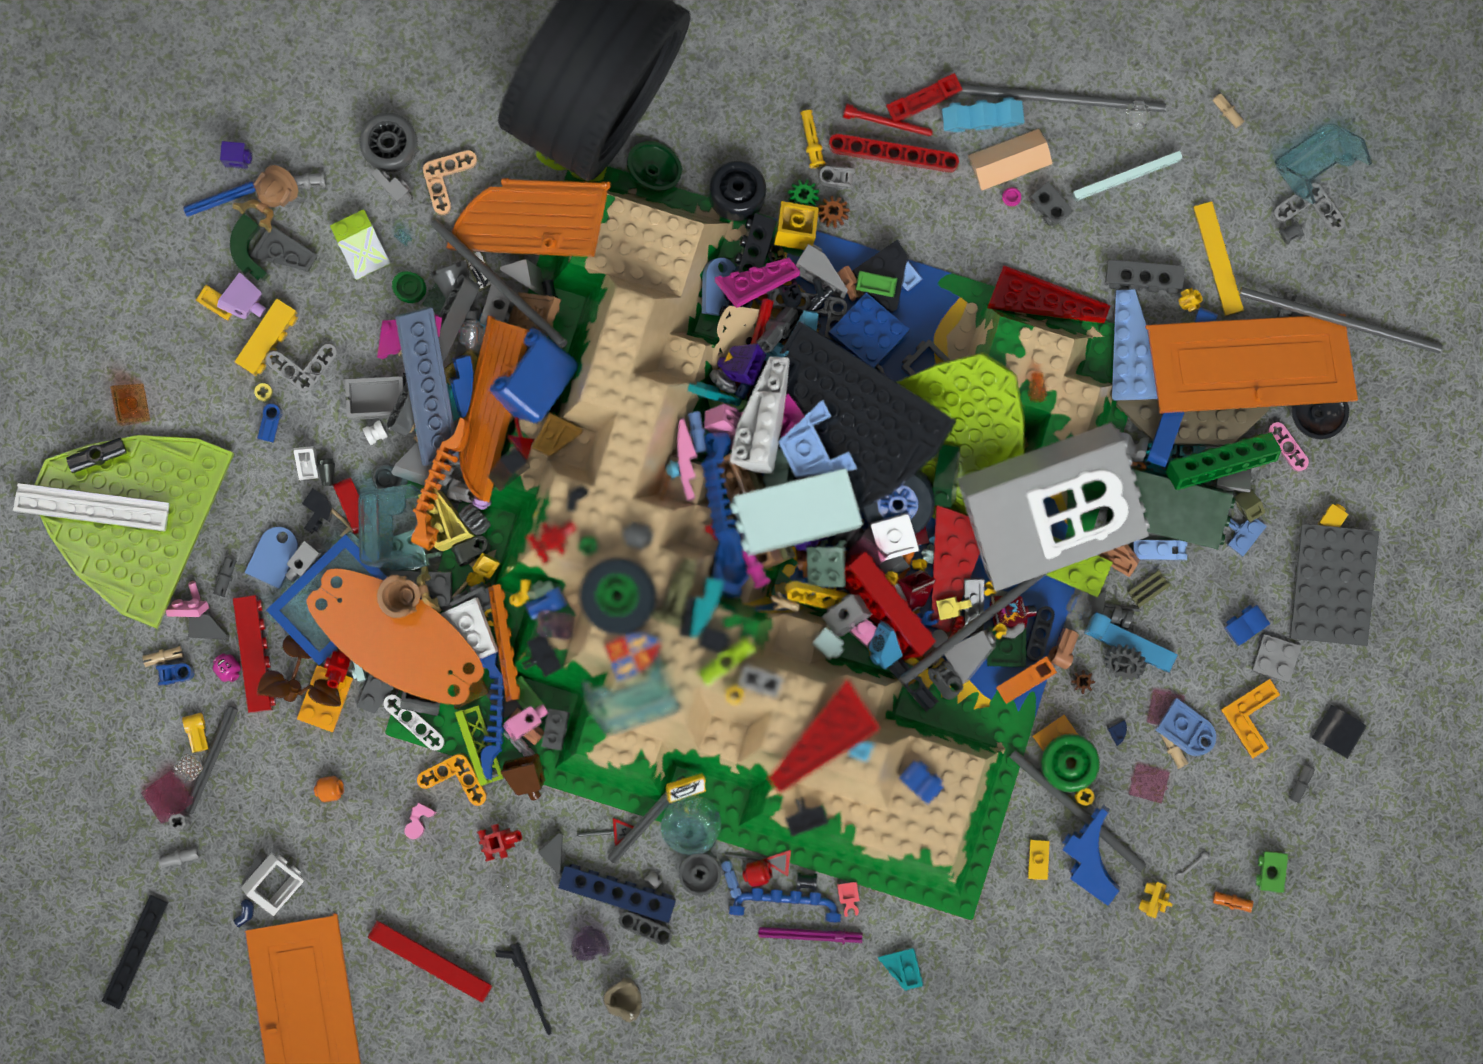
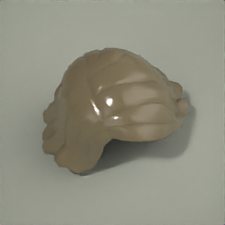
M622 978V981L609 987L603 995L604 1004L610 1014L622 1017L623 1020L629 1023L636 1020L642 1009L641 993L631 978Z

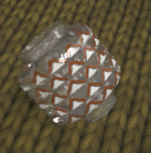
M184 754L174 765L175 776L184 783L187 781L193 782L203 770V766L200 763L202 760L196 754Z

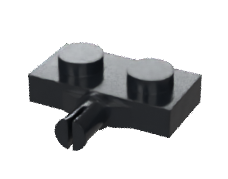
M544 633L527 642L532 658L522 662L525 670L536 664L544 677H547L562 669Z
M803 797L800 798L802 806L799 799L795 800L799 811L795 815L785 818L791 837L829 824L823 806L806 808Z

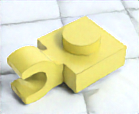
M956 597L936 601L940 620L960 616L959 610L972 607L971 600L957 602Z

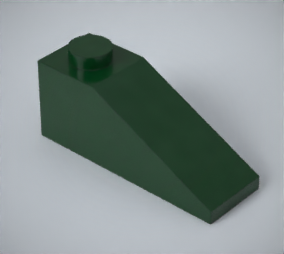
M943 444L939 451L933 486V497L936 506L951 508L956 501L960 446Z

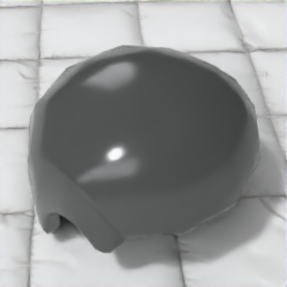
M385 463L379 465L373 471L372 481L379 491L389 493L401 486L403 478L391 473L394 465Z

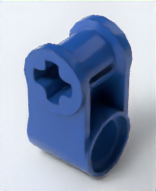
M185 663L156 666L159 673L158 686L190 681L195 675L194 668ZM186 667L189 672L188 675L183 678L180 674V671L182 668Z

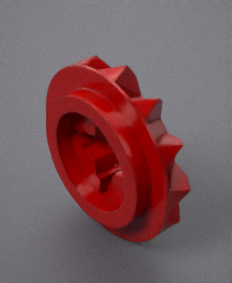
M963 616L955 618L949 638L965 626Z

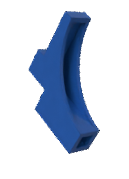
M1103 805L1101 809L1097 807L1092 813L1091 817L1093 820L1090 824H1084L1080 830L1082 835L1076 831L1072 835L1068 833L1062 842L1064 844L1062 850L1080 862V864L1076 862L1070 870L1072 873L1070 879L1109 906L1120 891V886L1116 884L1106 871L1100 855V829L1110 810Z

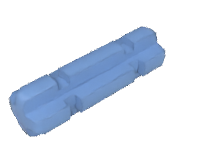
M731 861L723 862L721 867L725 871L724 875L728 887L731 889L732 898H737L742 893L740 888H738L739 884L735 872L732 871Z

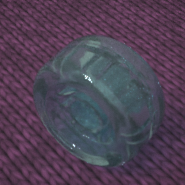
M697 795L687 796L670 803L661 821V834L664 841L670 848L685 855L707 852L715 844L721 828V817L717 808L709 800Z

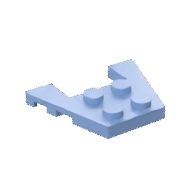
M820 401L811 412L778 442L795 478L826 474L842 469L847 471L856 469L849 452L830 460L813 425L831 417L824 401Z

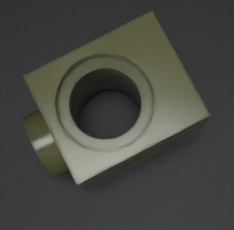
M1252 490L1250 492H1241L1235 496L1237 508L1249 522L1266 513L1262 501Z

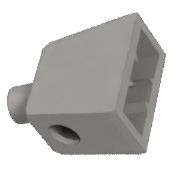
M313 539L304 541L288 561L287 565L290 569L285 576L290 581L295 582L299 575L302 576L327 551Z

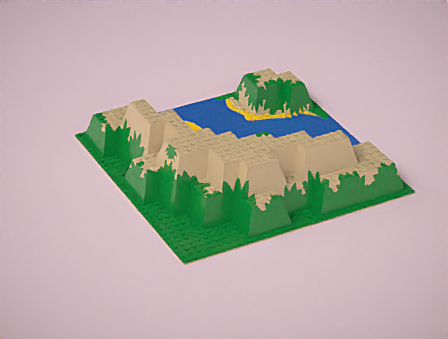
M607 166L604 178L600 181L581 180L574 177L567 170L564 181L610 182V188L607 189L595 256L540 255L536 265L541 268L543 281H554L555 293L558 299H561V302L559 304L560 309L553 321V328L567 340L566 346L562 349L578 363V368L541 421L532 423L519 418L518 420L522 437L533 438V445L549 413L584 431L551 457L531 448L527 459L530 468L502 491H499L493 485L490 497L491 505L486 509H479L490 521V527L480 536L489 541L491 545L489 552L496 550L494 558L499 560L500 563L491 578L485 579L484 584H500L501 589L505 593L503 604L508 612L506 622L507 627L511 631V638H509L510 646L514 649V657L512 659L513 665L517 668V676L515 678L518 679L520 676H523L545 704L547 711L555 709L570 713L563 751L541 747L543 737L536 745L524 736L521 737L528 745V748H531L535 754L539 755L545 776L543 785L644 817L667 791L666 784L675 782L681 775L688 778L702 773L705 777L706 791L670 803L655 819L656 821L766 856H772L791 849V864L851 883L857 882V885L972 920L1020 766L1009 756L1014 750L1024 756L1047 679L1007 704L996 687L1039 660L1031 661L1026 657V667L987 666L986 658L971 679L963 684V690L952 700H947L941 695L936 685L929 678V668H926L917 677L922 680L939 702L925 712L888 668L884 669L879 664L875 665L872 662L869 648L865 647L850 632L843 636H836L843 642L841 648L844 649L837 658L833 656L829 660L812 645L825 628L831 632L822 617L828 612L822 607L792 601L787 598L785 586L792 581L801 582L804 579L802 570H798L795 545H791L795 557L776 566L763 569L766 577L770 579L768 584L755 589L751 575L748 574L749 578L741 588L743 590L741 597L724 598L723 595L720 596L717 607L706 627L728 633L727 638L730 639L727 650L746 637L756 651L708 687L697 672L719 657L721 653L699 646L703 631L696 638H683L678 636L680 628L649 618L643 626L634 632L614 635L597 629L584 615L579 598L581 583L588 571L605 559L627 558L641 565L649 573L656 590L654 610H660L664 605L671 578L676 570H680L677 567L682 564L684 558L697 562L694 569L696 571L693 579L694 585L687 597L705 598L707 578L713 579L715 551L719 540H714L710 533L705 532V526L712 522V518H710L711 509L708 507L709 497L706 495L708 493L707 487H705L706 479L703 477L704 468L701 466V463L707 457V452L696 453L697 458L690 460L696 478L689 481L695 499L689 502L687 501L682 484L681 473L680 477L672 479V476L667 474L666 465L670 464V460L679 462V422L681 419H684L690 436L689 413H701L702 427L705 429L704 440L705 436L711 433L704 426L705 411L710 410L708 398L687 391L689 383L696 385L697 382L716 386L709 375L713 370L712 357L714 347L719 342L717 327L721 317L718 315L702 314V275L705 265L710 260L716 258H726L735 266L737 265L734 261L737 253L741 252L742 246H740L742 236L746 235L747 229L745 224L747 220H727L715 212L710 204L709 197L677 187L664 192L647 190L637 184L629 172ZM760 214V215L766 216V217H768V218H771V219H774V220H778L777 218H773V217H770V216H767V215H764V214ZM777 221L775 224L770 244L774 243L775 241ZM816 231L814 245L823 250L822 253L827 256L836 272L846 266L854 270L880 252L870 247ZM753 232L754 238L760 240V235ZM781 246L786 258H790L796 265L804 250ZM748 250V254L751 257H755V253L752 250ZM766 258L763 267L768 263ZM908 260L923 279L909 291L903 287L899 300V309L892 313L910 330L879 363L886 376L896 382L908 377L901 369L904 365L902 361L909 354L913 356L917 352L915 348L922 341L926 343L930 339L950 360L985 353L1016 373L1024 415L1025 454L1112 423L1115 429H1119L1120 433H1124L1128 416L1116 407V401L1112 399L1114 323L1108 321L1097 323L988 309L987 307L995 286ZM719 263L718 269L720 272H723L724 267ZM743 267V272L749 271V269ZM800 276L795 278L801 292L816 294L814 284ZM788 281V282L784 283L783 285H786V286H787V285H791L792 283H791V281ZM531 289L528 290V294L539 295ZM765 293L757 298L762 301L764 298H768V295ZM846 293V296L844 298V301L847 304L846 313L861 299V297L859 299L857 298L854 301H852L849 298L848 293ZM781 295L776 297L778 303H784ZM801 298V303L798 306H804L806 301ZM753 299L751 308L760 310L761 306L757 305ZM824 303L819 306L818 310L824 308ZM841 304L833 306L835 312H841L844 309ZM772 308L771 315L776 318L782 309ZM821 315V318H818V324H821V328L817 329V332L825 336L828 316ZM837 322L831 323L830 329H832L837 324ZM928 348L909 367L915 373H918L943 361ZM735 381V383H736L735 385H736L737 388H738L739 385H740V382H736V381ZM514 418L508 424L500 459L515 448L508 438V435L518 437ZM1097 479L1082 484L1081 489L1085 502L1088 503L1101 498L1105 494L1106 483ZM578 486L587 487L589 494L577 502L576 512L566 511L569 492ZM1073 489L1064 490L1042 500L1046 516L1048 517L1077 506ZM727 493L722 496L723 499H729ZM729 499V503H728L726 506H724V509H725V510H726V509H731V508H730V503H731V502H730V499ZM459 502L457 512L460 513L470 503ZM1100 507L1080 514L1079 518L1084 532L1094 529ZM860 510V518L865 519L862 510ZM733 513L726 517V520H737L736 514ZM933 517L926 526L928 539L935 534L936 519ZM1071 518L1050 525L1052 536L1066 540L1075 536ZM571 520L578 530L566 537L568 543L563 546L567 552L560 556L557 550L553 553L548 550L546 553L552 560L543 565L540 557L535 555L537 553L536 550L530 548L532 545L526 540V537L534 533L536 539L540 541L541 537L539 535L544 533L540 527L542 524L547 522L550 527L556 524L560 528ZM866 520L862 526L864 530L870 526ZM632 521L647 524L650 526L651 531H653L652 543L645 549L627 546L625 539L622 537L624 527L628 526ZM830 535L825 539L828 541L826 547H834L831 545L834 536ZM583 536H593L597 540V551L591 555L582 553L578 547V544L581 542L580 539ZM479 542V543H478V544H479V547H477V548H479V549L481 550V549H483V547H482L483 543H482V542ZM929 544L918 546L919 551L914 553L910 564V571H907L906 576L919 571L913 569L912 561L923 559L921 552L923 549H927ZM848 546L846 547V551L844 552V559L847 558V555L851 549ZM452 548L443 552L437 570L452 572V596L466 581L468 574L474 572L469 564L462 567L459 566ZM979 554L970 578L983 577L984 584H986L990 580ZM927 562L925 572H928V575L932 578L933 563ZM1046 575L1020 595L1024 606L1035 604L1036 612L1041 607L1049 606L1055 613L1045 653L1041 659L1046 656L1048 657L1050 650L1056 646L1075 588ZM521 580H531V586L539 581H542V583L550 581L553 589L560 587L568 605L555 612L551 611L532 619L525 604L535 599L529 598L521 606H515L511 604L510 597L521 591ZM1018 584L1004 588L1002 590L1009 592ZM467 585L460 593H462L465 590H467V592L470 593L471 591L469 588H471V586ZM932 590L925 606L913 611V613H921L924 617V614L931 610ZM622 592L613 594V600L615 601L623 598ZM779 592L785 599L800 604L798 612L787 608L774 610V607L779 604L771 598L773 596L778 598L776 593ZM984 594V611L990 607L991 594L989 596ZM964 609L959 610L960 616L964 617ZM1042 610L1040 613L1041 618L1046 621L1049 620V611ZM490 612L487 621L491 620L493 622L492 613ZM1035 616L1027 617L1026 647ZM993 618L984 623V630L988 627L994 628ZM927 624L931 633H933L936 630H941L939 628ZM490 626L491 633L497 646L494 626ZM1038 628L1035 631V635L1038 639H1043L1045 632L1043 629ZM944 631V632L947 634L948 638H949L950 631H949V632ZM543 633L562 666V669L547 677H544L536 664L526 670L522 665V662L532 658L527 642ZM633 633L652 635L663 641L657 658L647 669L621 681L617 680L604 644ZM967 636V637H966L965 639H963L962 641H964V640H966V639H968V638H970V637H972V636ZM1032 647L1030 655L1037 658L1040 651L1037 647ZM498 654L497 668H498V670L500 671V673L502 674V672H501V666H500V660H499V654ZM945 654L939 658L937 664L932 668L940 666L941 662L945 660L948 661ZM728 656L723 657L721 665L724 667L731 666L732 659ZM915 658L904 660L910 668L919 662ZM656 661L666 664L665 690H660V673L654 672ZM468 662L464 664L463 672L470 675L475 671L473 663ZM744 666L783 678L777 698L741 688L744 698L741 703L734 705L727 701L726 692L730 687H738L737 685ZM483 668L484 674L480 680L470 685V694L464 703L454 705L441 703L438 716L416 712L443 736L445 743L443 748L437 750L438 752L451 756L463 753L472 762L455 712L479 705L486 728L488 725L497 726V722L489 721L490 715H497V711H490V704L492 703L485 694L491 690L490 683H494V679L489 677L490 672L488 669ZM449 670L448 674L452 675L453 671ZM849 679L880 728L879 731L860 742L874 743L867 762L848 755L851 750L849 749L781 794H778L768 777L845 681ZM915 679L908 683V687L911 690H916L919 686ZM457 685L449 686L448 694L455 697L460 693V688ZM399 690L397 694L400 699L402 697V690ZM738 690L729 693L732 701H735L736 698L740 699L741 694H738ZM395 700L393 707L398 710L395 712L398 715L401 709L396 705L397 700ZM404 711L401 716L402 720L409 722L412 719V713ZM474 711L466 714L468 722L475 725L478 720L477 712ZM548 714L540 719L542 722L539 727L543 731H545ZM390 715L385 731L386 735L428 748L393 715ZM508 716L507 718H505V720H504V722H503V726H504L505 722L507 721V719H508L510 716ZM422 723L416 727V732L419 735L424 734L427 730L425 724ZM476 729L473 735L474 740L482 743L485 736L484 732ZM430 730V733L423 739L426 741L429 738L433 742L431 744L432 747L435 745L440 746V738H433L431 736L433 731ZM488 732L489 736L496 737V732ZM504 733L502 752L496 756L501 770L505 761L524 757L523 753L517 750ZM482 747V749H481V751H480V753H479L480 758H481V753H482L484 747ZM914 760L917 763L919 760L928 767L926 771L931 776L935 773L943 781L941 783L943 789L928 805L898 779ZM803 797L806 808H815L822 805L829 824L791 837L785 818L793 816L799 811L795 800L799 799L802 806L800 798Z

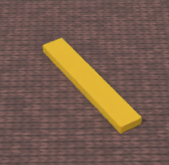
M1211 201L1194 206L1193 209L1224 315L1228 316L1243 312V305L1213 203Z

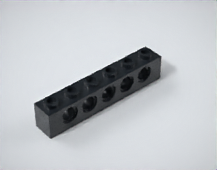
M757 213L751 218L748 217L745 224L747 229L746 235H743L740 241V246H742L741 252H738L734 263L737 265L731 273L737 271L741 273L743 272V267L748 269L763 267L777 220ZM753 232L760 235V240L754 238ZM748 250H752L755 253V257H751L748 254ZM724 295V299H726L725 306L722 305L719 312L720 317L728 306H732V302L726 295ZM753 300L740 307L751 308Z

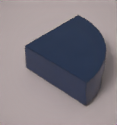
M1125 720L1107 729L1116 746L1126 736L1127 724Z

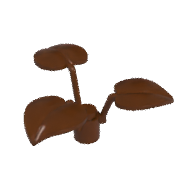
M288 635L283 640V650L291 657H298L291 680L284 679L283 674L279 671H267L259 681L257 695L283 698L288 702H293L298 695L302 696L305 691L309 690L308 695L313 701L327 706L339 707L341 700L338 689L329 687L327 685L328 680L318 679L314 682V685H308L301 690V684L295 678L301 659H310L311 657Z

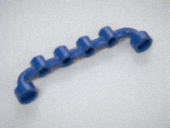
M752 888V892H745L737 896L733 906H729L730 915L743 916L745 907H741V903L744 900L824 905L830 909V913H826L825 921L841 922V914H837L835 903L828 898H822L821 893H810V897L802 896V892L790 891V895H783L782 890H771V894L763 893V889Z

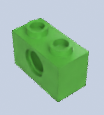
M1263 851L1262 855H1259L1258 866L1261 869L1260 874L1256 876L1258 890L1284 893L1288 854ZM1270 866L1276 870V874L1272 878L1266 873L1267 868Z

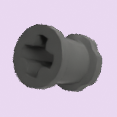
M1297 221L1293 222V225L1279 230L1280 236L1287 245L1298 236H1304V232Z

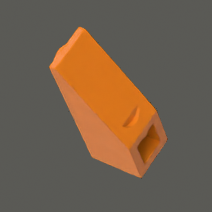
M1046 656L997 686L996 689L1007 704L1057 672Z

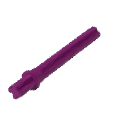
M760 927L758 936L760 938L831 941L845 945V942L862 943L863 933L845 932V929L843 931Z

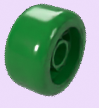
M1064 734L1054 738L1044 748L1041 756V770L1044 778L1052 787L1063 792H1077L1087 788L1096 779L1100 768L1099 754L1095 746L1088 739L1077 734ZM1069 757L1074 758L1076 761V765L1072 769L1068 768L1065 763Z

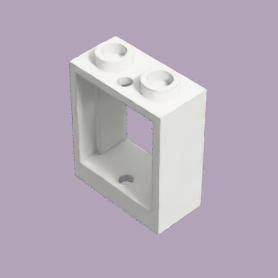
M271 853L244 883L241 889L249 898L274 916L304 880L300 876L301 872L295 866L290 868L287 865L288 861L281 855L276 857ZM278 865L291 876L274 896L268 900L255 889L271 870Z

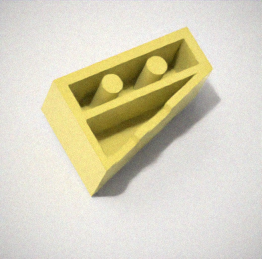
M434 488L433 493L437 494L438 498L437 500L430 498L429 503L434 504L435 507L433 510L428 509L427 513L432 516L431 526L439 530L434 547L443 552L476 536L459 517V513L444 493Z

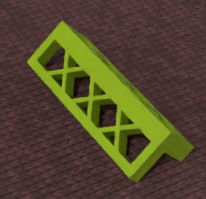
M479 705L455 712L480 786L504 779L497 757H495V765H492V767L496 768L498 776L492 778V780H487L483 773L479 753L482 747L485 748L487 746L484 745L485 742L483 741L482 743L475 741L473 735L476 729L483 731L485 736H489V733L487 732ZM474 711L477 712L478 720L475 725L468 722L466 714ZM487 742L488 746H493L492 743Z

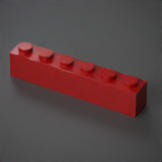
M256 595L233 598L248 713L272 711L273 706L276 705V699L266 695H257L259 681L263 674L268 671V668L271 667L270 657L266 656L265 651L268 648L267 637H263V630L266 629L265 620L260 615V611L263 610L262 600L258 599Z

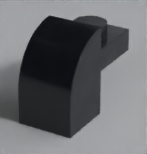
M312 488L302 505L314 512L304 527L311 534L314 531L318 532L323 525L322 519L330 522L333 514L330 501Z

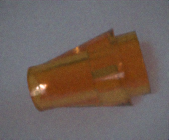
M1042 372L1032 373L1028 392L1032 402H1043L1047 396Z

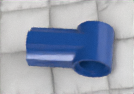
M268 404L264 407L257 439L274 443L279 421L282 417V410L279 406ZM271 408L277 409V415L274 418L268 416V411Z
M557 587L525 605L531 618L535 619L548 612L560 610L568 604L560 587Z

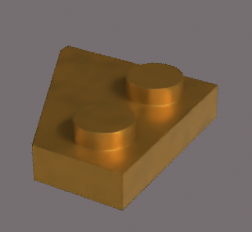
M549 413L532 449L551 457L581 435L584 430Z

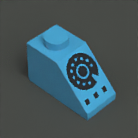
M881 621L869 645L872 662L886 669L900 659L902 653L894 630Z

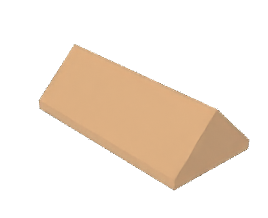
M1039 129L968 155L981 191L1053 164L1047 141Z

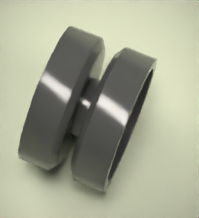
M702 853L693 854L686 858L679 870V879L683 888L690 894L697 896L708 895L713 892L720 884L722 876L717 861L710 855ZM698 871H703V878L697 877Z

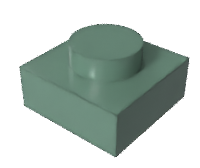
M539 581L531 586L532 589L526 593L530 599L539 598L552 590L553 586L550 581L544 583Z

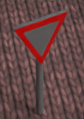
M791 849L766 858L725 853L726 857L756 861L764 860L771 867L788 877Z

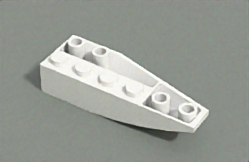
M769 358L737 425L730 458L731 463L753 472L773 474L786 400L789 358Z

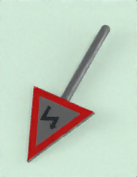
M613 818L614 830L578 833L577 836L614 834L615 846H617L634 826Z

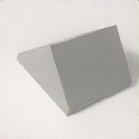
M527 259L501 266L500 270L539 295H544L541 284L543 281L541 268Z

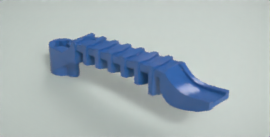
M725 432L708 433L705 436L707 457L701 463V466L704 468L703 477L706 479L705 487H707L708 491L706 495L709 497L708 507L711 509L710 518L713 521L714 535L724 548L726 565H731L742 558V538L735 528H728L733 527L737 520H726V517L732 513V510L724 509V506L729 503V499H723L722 497L727 493V489H721L726 480L725 478L719 479V475L724 472V468L717 467V465L724 461L723 456L729 455L731 440L730 436Z
M498 652L480 659L483 668L489 670L490 679H494V683H490V689L498 690V694H490V700L497 701V705L490 704V711H497V715H490L489 721L497 722V726L488 725L487 732H496V737L484 736L483 742L496 743V746H487L481 753L482 769L487 780H492L493 761L502 752V744L504 743L503 722L505 718L503 712L505 711V695L502 674L497 668Z

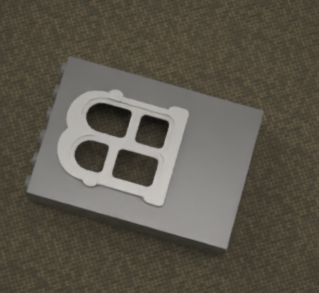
M1112 423L957 478L985 572L995 592L1149 536L1147 531L1150 528L1147 518L1143 516L1145 508L1142 501H1139L1138 498L1141 497L1140 490L1134 483L1137 479L1133 469L1131 470L1130 468L1132 461L1125 450L1128 449L1125 438H1122L1120 430L1115 429ZM1097 479L1105 482L1107 487L1105 494L1097 500L1085 502L1081 485ZM1067 489H1073L1077 506L1050 517L1046 516L1042 503L1043 498ZM1100 506H1109L1113 509L1114 517L1110 523L1088 532L1083 531L1079 518L1081 513ZM1071 518L1075 536L1057 543L1054 542L1050 525Z

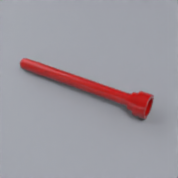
M847 103L843 115L845 119L850 120L856 117L925 136H932L933 134L932 129L902 121L894 123L890 118L857 110L852 104Z

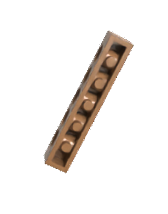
M731 454L723 457L724 461L717 465V467L724 468V472L720 477L726 480L724 487L727 489L728 497L732 503L734 496L756 490L748 470L731 463ZM779 549L755 554L758 562L763 564L762 569L770 568L784 561Z

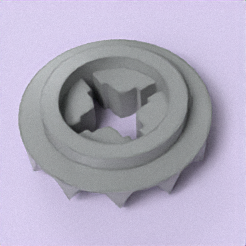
M712 370L709 376L716 386L726 393H734L737 390L735 381L730 380L723 371Z

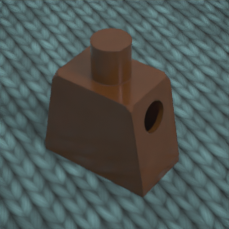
M534 754L505 761L501 774L514 793L518 796L528 794L532 801L541 797L539 791L545 782L539 755Z

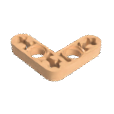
M463 151L435 159L424 165L423 173L433 208L437 214L446 215L451 210L443 176L473 168L477 163V157L472 151ZM466 155H469L470 158H474L471 160V164H467V162H462V167H459V163L456 159L457 157H460V161L465 160ZM448 160H453L455 168L447 170L445 163ZM441 162V167L444 172L441 173L440 169L435 170L434 175H431L430 172H427V170H429V166H433V168H438V163ZM439 183L442 185L440 193L432 191L434 184ZM445 194V197H442V201L447 206L444 211H441L440 208L437 209V206L440 205L438 198L434 200V197H441Z

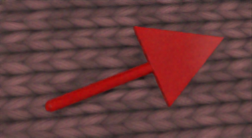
M514 417L518 437L508 435V438L527 461L534 439L522 437L519 420Z

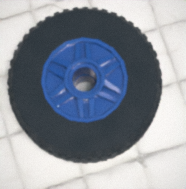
M919 470L894 493L862 509L865 520L871 526L872 522L908 513L914 534L916 535L927 526V523L932 518L935 506L932 483L925 473Z

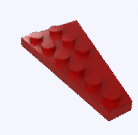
M1003 265L987 308L1105 323L1111 305Z
M849 679L845 681L768 777L778 794H781L880 730Z

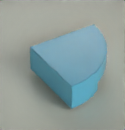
M863 742L857 744L850 750L848 755L867 762L874 743Z

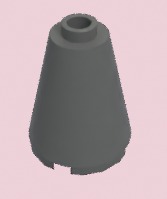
M466 260L431 272L432 278L446 299L460 275L469 278Z

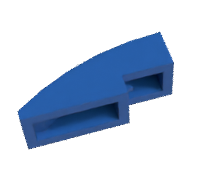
M467 354L452 358L456 377L449 379L457 413L460 417H465L467 414L473 389V367L471 356Z

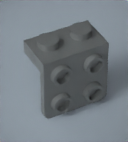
M481 582L469 588L470 593L467 590L452 597L454 601L450 602V605H461L473 598H479L483 612L490 609L488 587L492 586L491 583L485 585L484 582Z

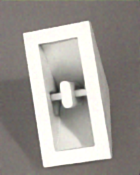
M313 446L294 448L299 480L317 479L316 449Z

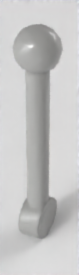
M1202 852L1201 857L1182 873L1176 875V879L1179 881L1183 880L1184 875L1203 859H1207L1209 854Z

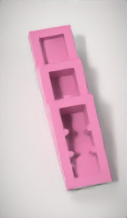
M681 419L678 433V460L682 484L687 501L689 502L695 499L689 481L696 478L690 460L697 458L684 419Z

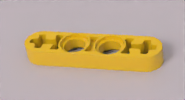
M792 581L785 586V593L789 600L826 609L839 605L842 602V598L849 595L844 592L798 581ZM809 593H815L810 597H806V595ZM828 596L831 597L830 599L823 601V598Z

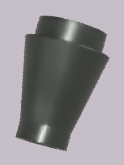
M333 458L318 459L317 468L322 486H332L334 484L335 471Z

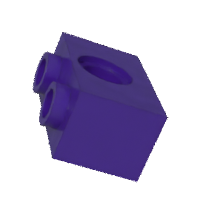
M222 141L220 161L225 167L248 169V164L252 163V153H250V149H248L245 143Z

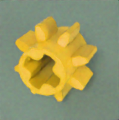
M1191 287L1180 292L1182 297L1179 298V304L1183 310L1192 312L1201 307L1199 303L1203 301V298L1198 290H1193Z

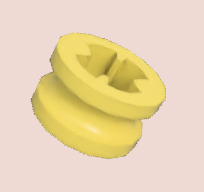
M265 383L257 385L254 390L255 396L261 401L269 400L273 394L271 387ZM262 387H265V390H269L266 393V397L259 396L258 394Z

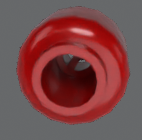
M764 860L747 863L745 871L742 873L744 881L748 882L752 887L768 884L773 876L770 864Z

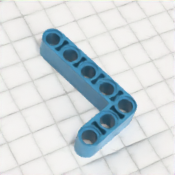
M1094 613L1085 629V634L1116 648L1118 644L1122 647L1128 645L1129 649L1135 647L1136 652H1142L1140 657L1146 658L1144 662L1170 673L1178 656L1177 654L1110 623L1111 619L1102 614Z

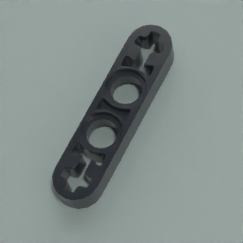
M774 243L769 245L766 255L768 263L786 259L781 246L774 245ZM794 278L790 280L791 285L786 286L782 284L778 286L783 301L788 307H797L801 303L802 294Z

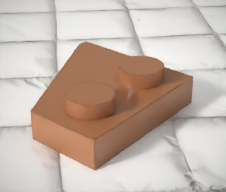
M1128 544L1098 554V556L1112 561L1111 567L1128 577L1131 576L1140 561Z

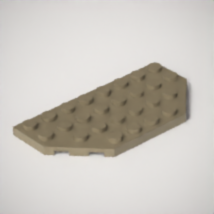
M1158 399L1116 401V407L1121 412L1123 411L1130 418V421L1153 442L1163 414L1159 412ZM1270 407L1184 412L1173 445L1222 447L1227 443H1235L1270 410Z

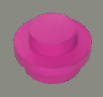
M1008 188L1003 192L1002 200L1007 206H1017L1021 201V193L1016 188Z

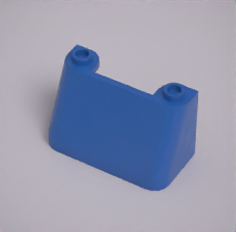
M531 328L524 339L525 344L530 349L510 377L501 376L496 378L489 391L513 417L537 423L545 417L576 372L578 363L541 331Z

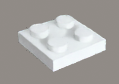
M908 513L871 523L881 561L919 551Z

